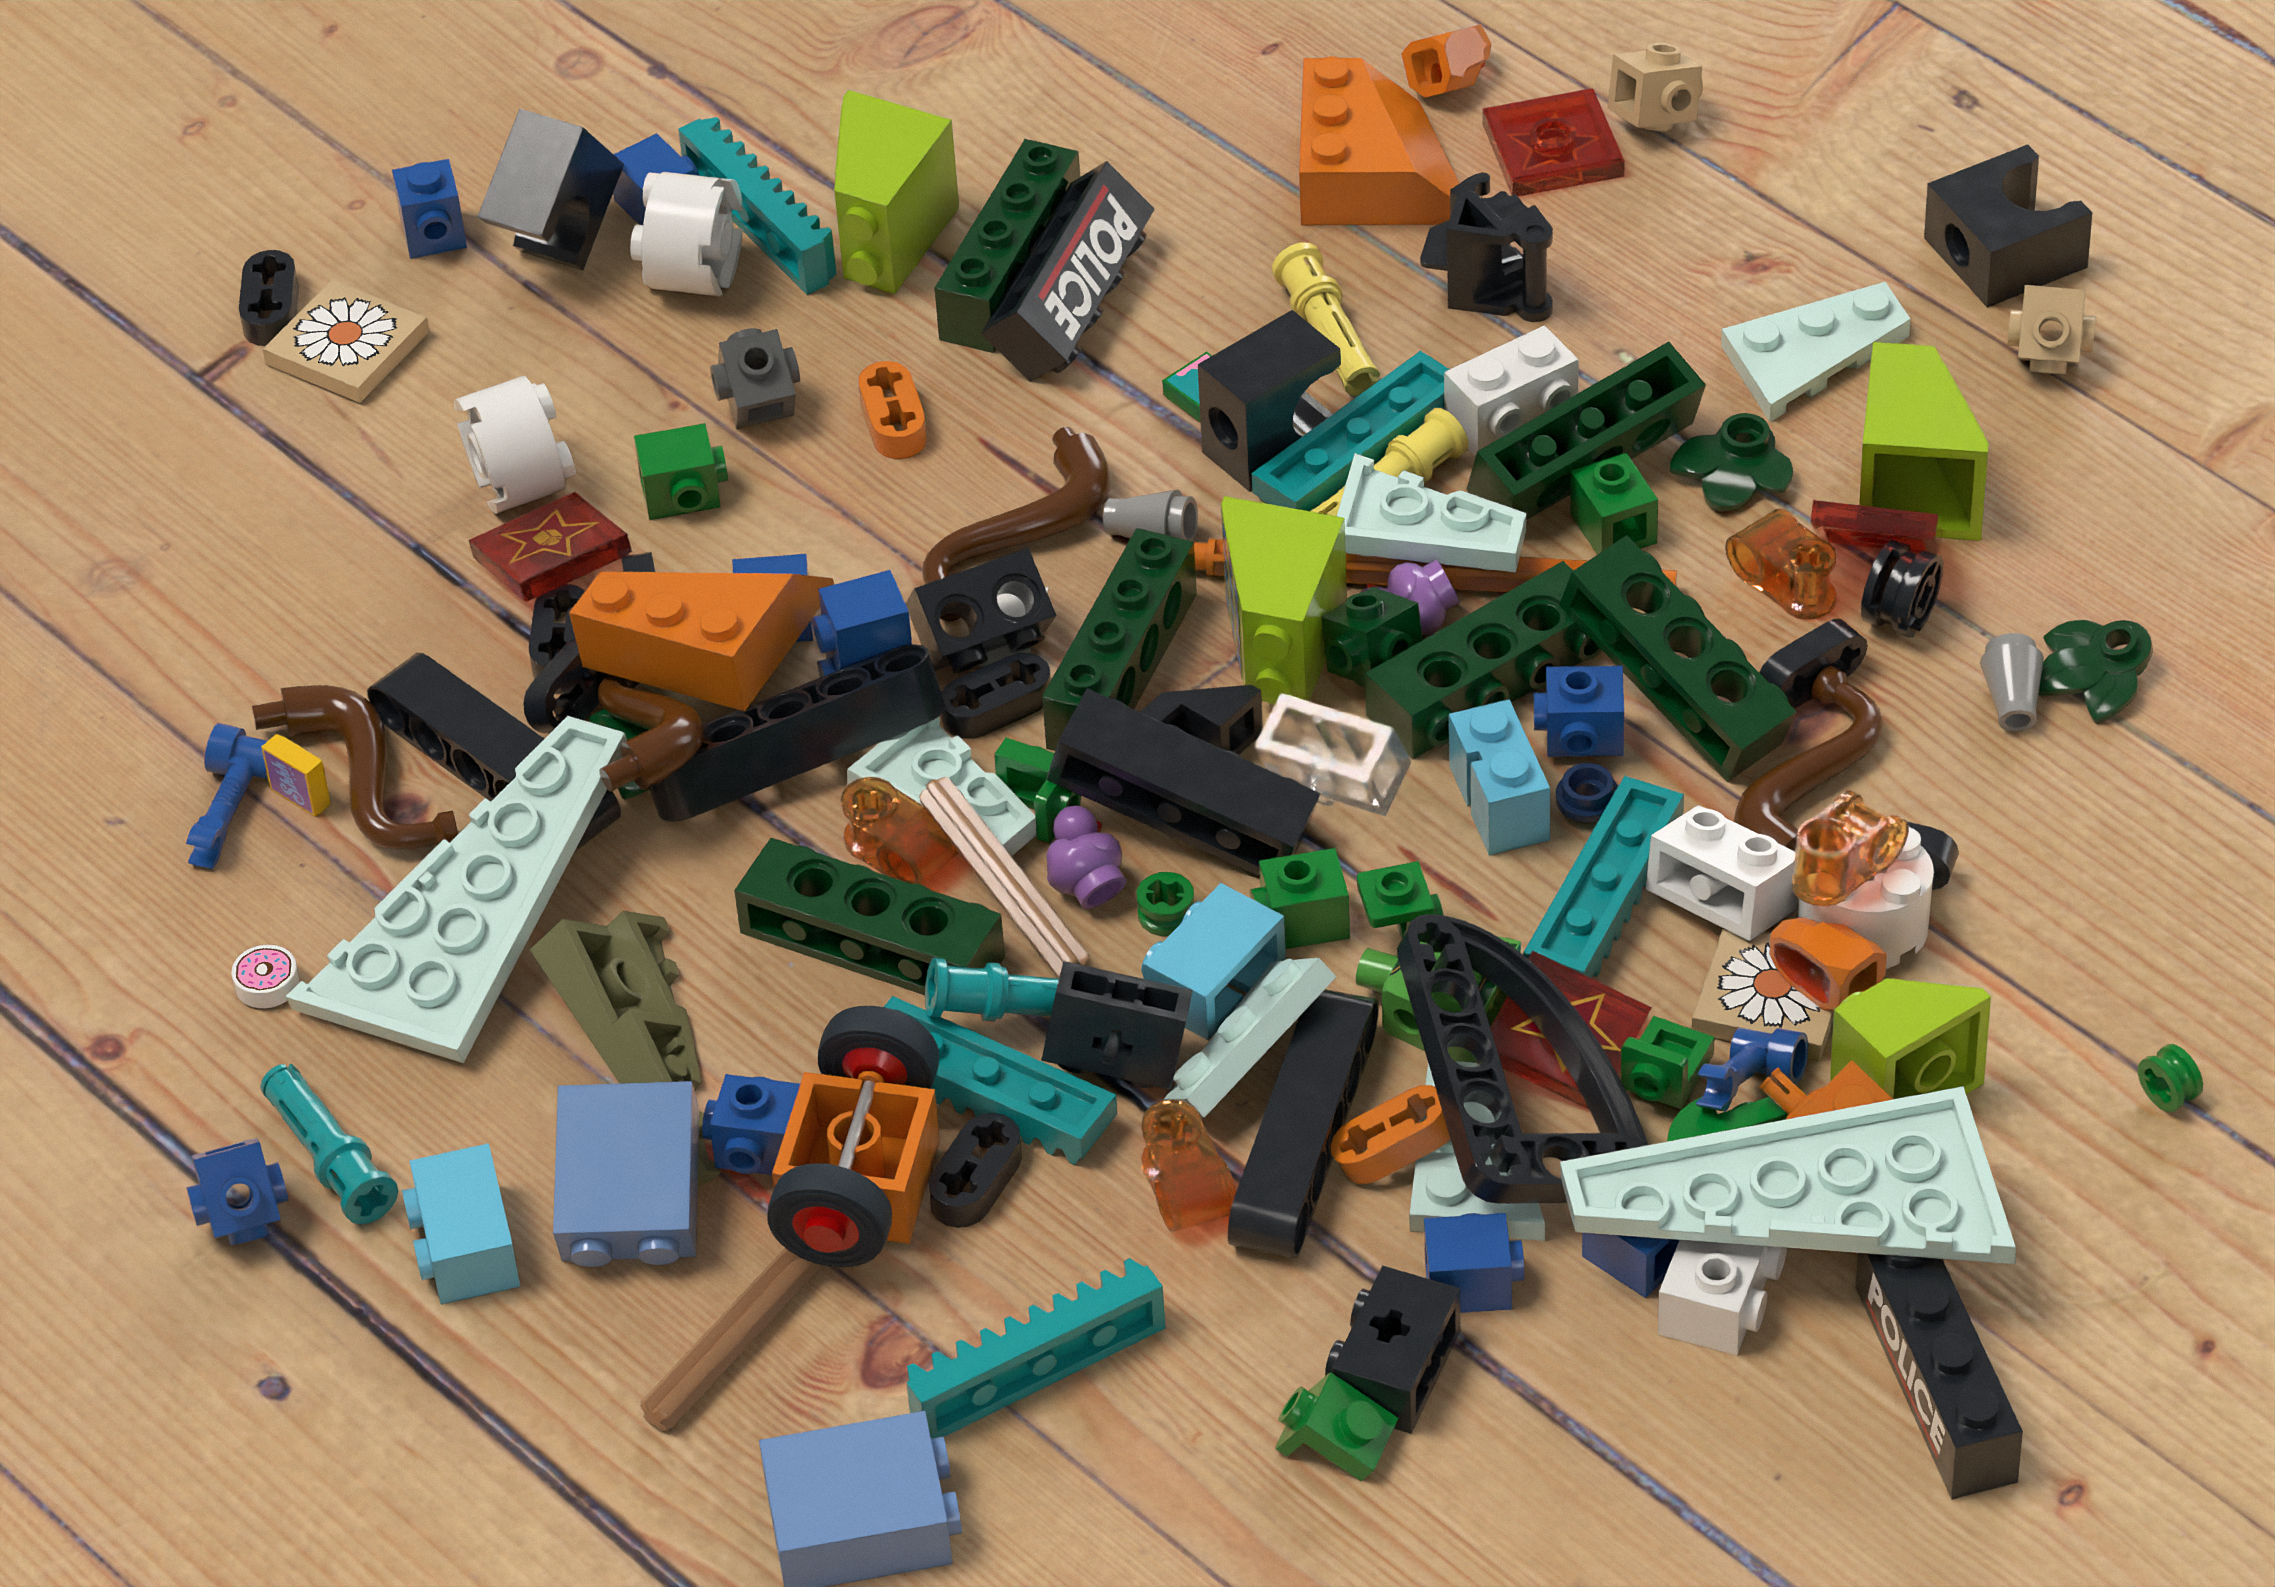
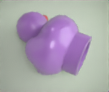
M1437 559L1423 567L1414 563L1397 565L1390 571L1387 589L1376 587L1418 602L1422 635L1425 636L1433 635L1441 627L1446 611L1460 603ZM1368 583L1367 588L1362 590L1360 593L1365 592L1366 590L1376 586L1371 583Z
M1069 806L1061 810L1054 820L1053 832L1057 840L1051 843L1047 851V880L1058 892L1075 895L1082 908L1091 909L1114 898L1126 885V879L1119 869L1122 863V850L1119 841L1112 835L1100 833L1102 823L1096 821L1094 815L1088 809L1081 806Z

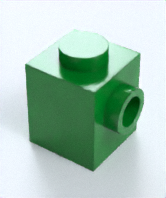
M705 423L634 436L640 482L649 520L721 507L718 483L728 481L727 466L722 445L711 447Z
M1627 453L1571 470L1570 515L1597 555L1626 535L1640 549L1657 544L1658 498Z
M1336 848L1259 861L1260 888L1250 889V898L1284 916L1285 949L1350 938L1349 894Z

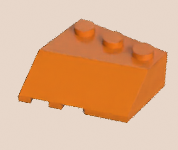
M1334 56L1303 58L1299 161L1301 225H1439L1450 220V189L1458 185L1459 181L1420 101L1362 58H1339Z
M599 572L571 609L569 615L583 667L746 711L812 620V617L820 609L818 589L834 585L833 578L800 574Z

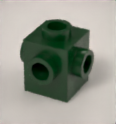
M1376 587L1350 596L1344 604L1321 616L1327 671L1352 680L1362 687H1365L1366 672L1422 641L1419 603Z

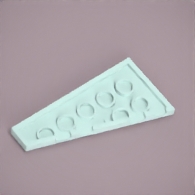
M567 716L515 768L516 777L491 802L485 798L469 814L471 822L450 843L443 839L374 908L375 918L350 943L343 939L327 955L329 963L308 984L301 981L285 996L291 1009L464 1063L607 790L601 779L599 769L622 758L620 747L622 742L627 741L625 733Z
M1964 1087L1560 1162L1561 1180L1575 1232L2015 1264L2016 1246Z

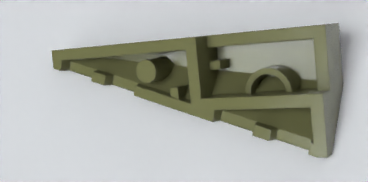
M622 911L607 926L562 919L529 949L620 1084L692 1081L694 1091L700 1087L702 1081L687 1011L685 1008L676 1005L671 984L679 976L676 962L668 958L665 959L662 940L669 933L668 924L664 917ZM699 1111L698 1185L712 1181L721 1173V1169L715 1167V1162L709 1159L706 1152L702 1133L704 1113Z

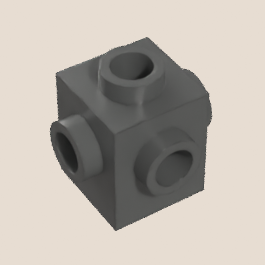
M757 328L744 329L730 335L727 341L719 342L718 364L710 366V374L717 400L728 399L736 429L794 416L796 393L793 383L800 382V372L793 348L783 349L777 329L762 332Z

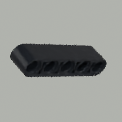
M910 644L890 649L750 705L746 711L738 710L703 724L704 738L694 757L681 769L649 788L658 816L665 821L671 822L693 818L933 721L944 712L946 706L928 648L923 645Z
M415 653L367 689L369 702L375 707L382 722L390 730L490 802L516 777L515 768L545 739L424 653ZM606 790L574 852L621 817V808L613 791Z
M1325 989L1299 1016L1232 1203L1228 1223L1227 1239L1229 1245L1297 1258L1300 1254L1333 1160L1331 1142L1337 1131L1346 1123L1374 1042L1379 1015L1377 999Z

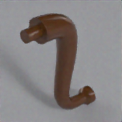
M1063 427L1057 430L1052 439L1053 444L1057 448L1054 452L1053 464L1065 479V485L1042 499L976 522L943 538L927 553L923 562L922 577L924 583L928 584L949 576L948 572L954 565L968 558L1056 535L1078 526L1098 512L1107 501L1110 492L1111 470L1094 436L1086 433L1076 434L1070 427ZM954 614L940 616L941 620L948 622L961 618Z
M1831 665L1824 668L1817 675L1812 685V697L1823 705L1829 706L1836 703L1854 718L1853 724L1843 733L1786 760L1753 781L1742 793L1734 816L1735 823L1757 834L1769 836L1778 844L1801 855H1804L1805 850L1811 843L1809 835L1781 817L1782 814L1810 791L1865 757L1878 741L1883 726L1882 715L1875 701L1866 693L1849 684L1846 673Z
M607 674L598 689V698L602 707L610 715L648 731L622 742L620 747L622 758L599 769L601 779L606 788L612 792L634 781L641 789L647 790L685 766L697 753L704 738L703 721L693 707L670 697L633 689L640 682Z
M330 685L295 686L280 688L281 701L252 706L256 730L286 725L289 737L332 731L344 738L349 763L351 812L359 830L372 843L389 849H415L438 845L443 839L450 843L458 835L453 810L438 813L432 822L416 824L397 823L386 816L384 811V789L387 769L386 733L384 724L375 707L362 695L343 687Z

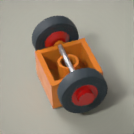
M856 1006L839 1012L829 1021L821 1037L818 1048V1067L821 1074L804 1072L772 1172L774 1189L767 1214L768 1225L774 1237L782 1246L800 1258L829 1267H854L873 1260L881 1252L886 1241L910 1244L940 1142L935 1089H931L939 1066V1049L932 1034L921 1023L910 1016L880 1006Z

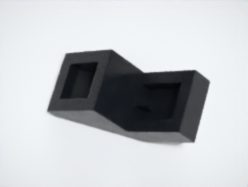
M1253 685L1162 692L1140 711L1163 723L1177 726L1184 732L1214 746L1232 751L1238 755L1263 734L1261 690Z

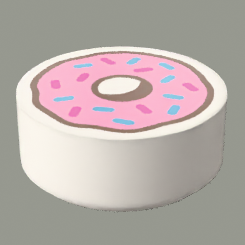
M260 945L243 952L232 966L231 973L237 997L244 1004L254 1008H272L287 1001L285 996L299 984V974L295 958L288 950L280 946Z

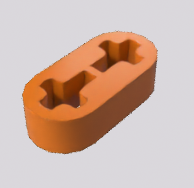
M880 361L867 366L858 377L861 408L874 447L878 453L893 459H905L918 454L927 443L924 411L911 373L907 367L892 361ZM882 389H889L894 396L885 398ZM900 422L903 431H896L891 423Z
M1420 1085L1411 1088L1350 1120L1337 1131L1330 1145L1331 1154L1350 1181L1357 1184H1369L1378 1181L1432 1153L1450 1140L1435 1086Z

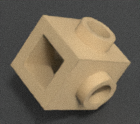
M1668 43L1649 44L1645 51L1613 54L1607 109L1637 128L1642 127L1653 131L1670 130L1674 123L1696 121L1698 102L1703 91V66L1683 55L1680 47Z
M2025 285L2023 310L2011 309L2007 345L2019 346L2018 359L2030 360L2029 372L2066 375L2067 364H2079L2080 351H2093L2096 316L2084 315L2086 290ZM2056 321L2060 323L2063 327L2062 336L2055 341L2043 339L2040 335V329L2045 322Z

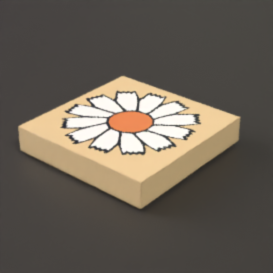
M332 279L263 348L265 364L361 403L430 332L428 319L426 316Z
M1723 928L1692 1016L1691 1029L1731 1042L1738 1028L1773 1033L1777 1028L1804 1032L1807 1034L1809 1043L1808 1058L1820 1061L1832 1027L1834 1013L1821 1009L1801 994L1777 970L1769 955L1771 933L1764 931L1751 941H1748Z

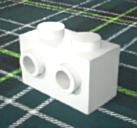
M1544 325L1445 371L1444 410L1451 413L1462 425L1469 442L1468 450L1476 457L1478 450L1578 394L1579 359Z
M1698 805L1651 835L1646 890L1751 941L1797 910L1803 855L1778 844L1769 836L1757 834L1726 819L1715 810L1706 809Z
M1680 1240L1659 1290L1658 1335L1738 1355L1747 1330L1757 1332L1761 1326L1768 1297L1767 1292L1763 1291L1767 1278L1778 1280L1786 1258L1787 1247Z

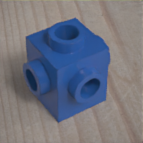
M1623 666L1546 667V693H1534V731H1547V757L1624 756Z
M725 1074L718 1099H709L706 1104L702 1125L703 1138L712 1140L715 1167L743 1174L759 1173L772 1175L800 1083L777 1081L766 1077H745Z
M254 1138L192 1155L199 1184L186 1187L196 1226L209 1223L213 1236L217 1238L228 1235L230 1245L249 1242L269 1235L267 1223L281 1220L277 1204L287 1202L289 1199L280 1165L278 1162L266 1165L260 1141ZM235 1184H245L249 1188L248 1197L240 1204H231L226 1201L227 1191Z

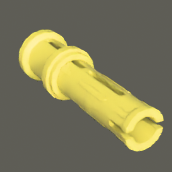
M1311 243L1291 245L1282 250L1272 264V274L1279 285L1288 289L1291 295L1290 307L1340 348L1341 365L1336 371L1346 392L1352 396H1359L1379 381L1377 377H1380V372L1368 356L1356 331L1341 308L1342 290L1337 281L1327 276L1323 270V256L1317 246Z
M1434 408L1425 415L1422 426L1410 435H1398L1388 443L1385 456L1374 465V469L1398 477L1404 470L1424 477V483L1432 478V470L1449 457L1459 458L1468 450L1467 434L1459 421L1451 413L1442 408ZM1345 486L1326 502L1324 501L1310 512L1337 516Z

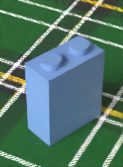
M692 1081L558 1086L553 1235L562 1261H572L577 1265L585 1267H599L608 1264L612 1259H640L648 1264L665 1265L677 1261L679 1257H696L699 1107Z
M925 1411L759 1440L765 1485L784 1587H826L953 1564L949 1536L962 1534L958 1502L955 1492L942 1494L939 1480L951 1478L944 1436L930 1437Z

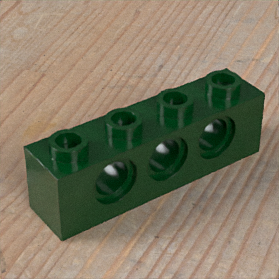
M1024 139L934 287L939 340L990 353L995 352L996 348L980 333L1068 186L1080 177L1079 151Z
M1668 341L1478 450L1466 490L1470 494L1526 513V520L1571 495V470L1627 453L1630 459H1633L1692 425L1706 384Z
M1140 528L1135 529L1042 696L1046 749L1056 750L1057 743L1087 688L1108 698L1119 700L1126 706L1135 709L1197 595L1194 542Z
M1626 535L1572 571L1559 606L1616 666H1623V673L1727 782L1782 745L1796 714V710L1790 705L1785 693L1775 684L1769 683L1747 661L1741 647L1733 640L1726 639L1705 617L1698 602L1692 597L1684 595L1663 573L1658 561L1650 553L1642 551ZM1633 608L1642 610V611L1645 612L1646 614L1640 613V612L1634 610ZM1675 652L1682 653L1686 655L1688 658L1679 656ZM1717 696L1724 697L1728 699L1730 702L1723 701L1719 699Z
M1561 561L1366 672V717L1413 760L1435 746H1441L1449 742L1450 713L1509 699L1512 703L1534 689L1546 686V667H1573L1583 661L1595 658L1602 650L1559 606L1570 575L1574 570L1564 561Z
M770 838L734 890L741 934L925 995L927 972L932 958L945 959L948 966L984 969L987 963L1001 964L1005 958L1001 913L989 910L978 903H968L932 891L921 884H911L874 872L863 865H853L817 853L806 846H796Z

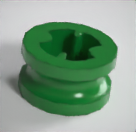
M1158 872L1141 881L1137 888L1138 921L1142 928L1158 936H1169L1182 923L1186 912L1194 904V888L1191 882L1181 874Z
M2167 1044L2157 1052V1056H2147L2138 1064L2137 1073L2144 1092L2158 1108L2166 1112L2178 1110L2184 1104V1100H2193L2203 1092L2204 1083L2201 1072L2192 1057L2180 1046Z

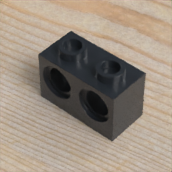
M1029 548L916 587L905 603L921 645L928 648L934 670L937 671L951 666L953 673L964 672L979 666L988 660L986 652L1008 645L1010 652L1014 653L1040 643L1045 639L1043 632L1048 629L1057 616ZM1012 594L1018 597L1024 604L1025 615L1012 617L1005 614L998 605L997 596ZM954 614L961 617L968 626L969 635L961 638L950 636L943 630L940 616Z

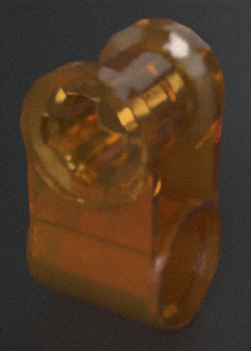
M1776 509L1726 540V556L1736 575L1743 582L1756 587L1780 605L1787 614L1795 618L1810 620L1826 616L1834 609L1837 595L1835 587L1830 583V573L1836 565L1835 548L1828 541L1818 537L1799 523L1790 512L1784 509Z
M878 777L860 778L848 784L842 792L841 807L844 815L849 819V823L844 831L846 849L853 857L862 860L883 875L911 884L924 885L959 854V851L923 805L896 789L889 781Z
M1847 790L1841 793L1830 806L1814 818L1804 822L1798 828L1791 887L1794 894L1802 901L1817 906L1837 905L1845 901L1853 891L1878 872L1888 869L1897 860L1906 844L1909 824L1898 815L1886 817L1864 805L1862 796L1854 791Z
M1178 1100L1160 1101L1150 1106L1144 1113L1141 1122L1143 1139L1147 1145L1142 1153L1141 1165L1143 1174L1146 1176L1156 1197L1160 1214L1168 1230L1173 1233L1229 1216L1236 1188L1230 1170L1224 1159L1218 1155L1200 1114L1193 1106Z

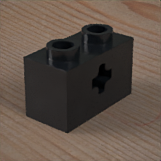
M1063 961L1041 1061L1057 1064L1060 1068L1071 1073L1084 1074L1094 1072L1121 1078L1129 1085L1139 1088L1157 1086L1171 1090L1193 990Z
M1382 1265L1371 1290L1363 1288L1358 1293L1351 1313V1330L1346 1341L1336 1340L1327 1359L1325 1376L1330 1372L1398 1417L1394 1429L1412 1434L1461 1331L1460 1288Z

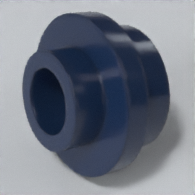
M1594 763L1575 765L1565 772L1556 787V805L1562 814L1572 820L1585 823L1597 822L1618 788V784L1613 779L1611 773L1601 765Z

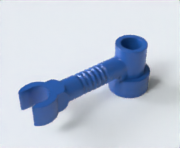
M217 723L209 736L204 759L205 769L207 772L224 775L225 777L205 816L200 817L189 832L186 844L195 846L188 860L189 864L213 869L216 866L226 839L227 828L252 777L268 780L261 748L267 741L246 736V731L243 728Z
M1738 1028L1732 1038L1730 1059L1723 1065L1705 1063L1701 1067L1698 1076L1707 1077V1086L1703 1097L1696 1102V1105L1702 1108L1725 1112L1730 1107L1732 1099L1736 1096L1738 1087L1755 1073L1766 1074V1077L1770 1078L1771 1073L1778 1067L1783 1074L1797 1085L1804 1074L1808 1059L1809 1043L1807 1034L1782 1028L1775 1029L1773 1033Z

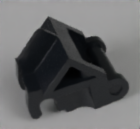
M1481 172L1468 177L1450 189V220L1429 229L1420 256L1421 266L1428 269L1447 271L1449 309L1507 316L1516 312L1519 317L1528 322H1541L1548 319L1553 311V300L1547 292V248L1553 242L1552 226L1535 205L1528 208L1516 194L1509 196L1507 192L1500 191L1493 197H1480L1490 193L1489 174ZM1516 242L1523 248V255L1516 247H1512L1510 243Z

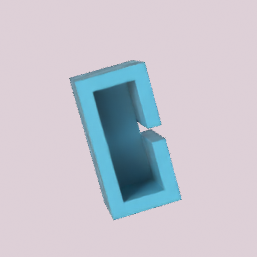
M1510 699L1450 713L1449 767L1466 805H1471V816L1488 854L1492 855L1550 841V787Z
M1220 883L1202 902L1198 901L1188 909L1182 923L1164 942L1159 941L1149 949L1141 967L1143 979L1193 990L1185 1028L1209 1040L1243 999L1242 994L1226 985L1229 983L1248 993L1271 962L1286 960L1284 916Z
M489 1143L410 1160L415 1187L402 1190L410 1230L424 1228L426 1238L413 1241L421 1281L435 1278L440 1305L520 1287L512 1240Z

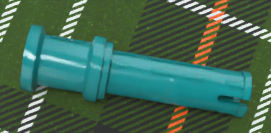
M932 958L925 986L926 1013L930 1017H940L943 1011L980 1014L982 1021L990 1022L1002 1019L1004 1013L1050 1017L1059 978L1008 974L1006 967H1001L999 963H987L985 968L981 969L948 966L945 959Z
M279 1064L269 1070L261 1081L260 1088L262 1094L277 1109L292 1132L313 1156L315 1177L325 1188L332 1189L341 1199V1210L346 1218L352 1223L362 1225L372 1223L383 1217L396 1202L399 1190L395 1180L387 1172L379 1171L371 1162L372 1154L368 1145L361 1138L347 1135L324 1103L309 1087L297 1067L289 1064L287 1068L285 1064Z

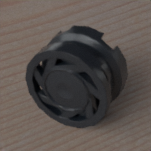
M1890 540L1885 544L1876 557L1864 587L1861 601V617L1863 621L1876 626H1883L1885 623L1892 625L1895 633L1906 637H1914L1915 631L1910 629L1921 631L1935 605L1943 577L1944 562L1942 557L1928 551H1921L1919 554L1912 553L1910 545L1897 540Z

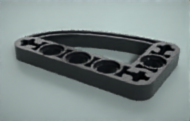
M1433 914L1421 915L1411 921L1397 947V958L1461 1177L1472 1194L1485 1202L1496 1204L1567 1203L1561 1178L1552 1175L1545 1168L1542 1158L1552 1157L1561 1161H1567L1648 1145L1631 1100L1602 1046L1569 1000L1537 966L1501 938L1467 921ZM1434 952L1441 953L1437 961ZM1473 970L1508 995L1543 1033L1575 1081L1600 1133L1521 1132ZM1442 992L1452 996L1458 1001L1462 1011L1453 1013L1441 1009L1434 1002L1431 993ZM1455 1046L1469 1051L1478 1062V1067L1469 1068L1456 1063L1450 1057L1447 1048ZM1476 1102L1485 1106L1491 1111L1494 1122L1482 1123L1473 1119L1465 1110L1464 1103ZM1489 1156H1490L1492 1165H1486V1164H1485V1162L1487 1161V1159H1488ZM1499 1172H1501V1173L1506 1172V1176L1500 1175Z

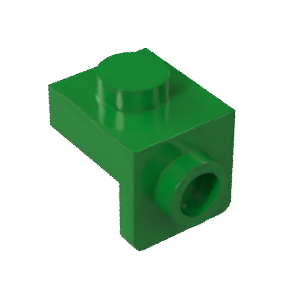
M1005 737L994 753L996 775L1028 808L1035 810L1037 839L1051 843L1055 837L1053 832L1055 818L1066 807L1080 806L1081 795L1046 780L1054 756L1053 752L1039 746H1031Z
M1419 861L1357 874V888L1369 924L1373 928L1397 924L1402 939L1411 921L1418 916L1427 914L1444 916L1438 894L1430 895Z
M1653 1016L1641 1038L1628 1037L1621 1048V1082L1625 1090L1633 1092L1643 1099L1659 1101L1682 1110L1701 1077L1698 1076L1701 1067L1705 1063L1709 1064L1714 1055L1715 1037Z
M1330 1372L1309 1390L1302 1386L1299 1387L1288 1399L1278 1418V1421L1284 1424L1285 1428L1275 1449L1287 1457L1305 1443L1362 1481L1375 1470L1398 1417Z

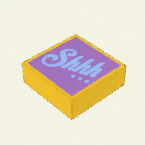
M278 734L261 746L270 790L314 817L331 805L323 761Z

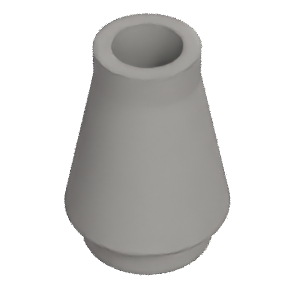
M1177 489L1123 499L1109 498L1103 512L1104 530L1108 535H1120L1131 538L1135 529L1140 528L1193 542L1198 528L1197 503L1192 496H1183L1181 491Z
M2009 633L1991 639L1987 643L1985 653L1980 660V666L1998 712L1999 725L2007 731L2014 732L2027 730L2037 722L2036 706L2044 660L2042 652L2036 648L2035 641L2024 634Z

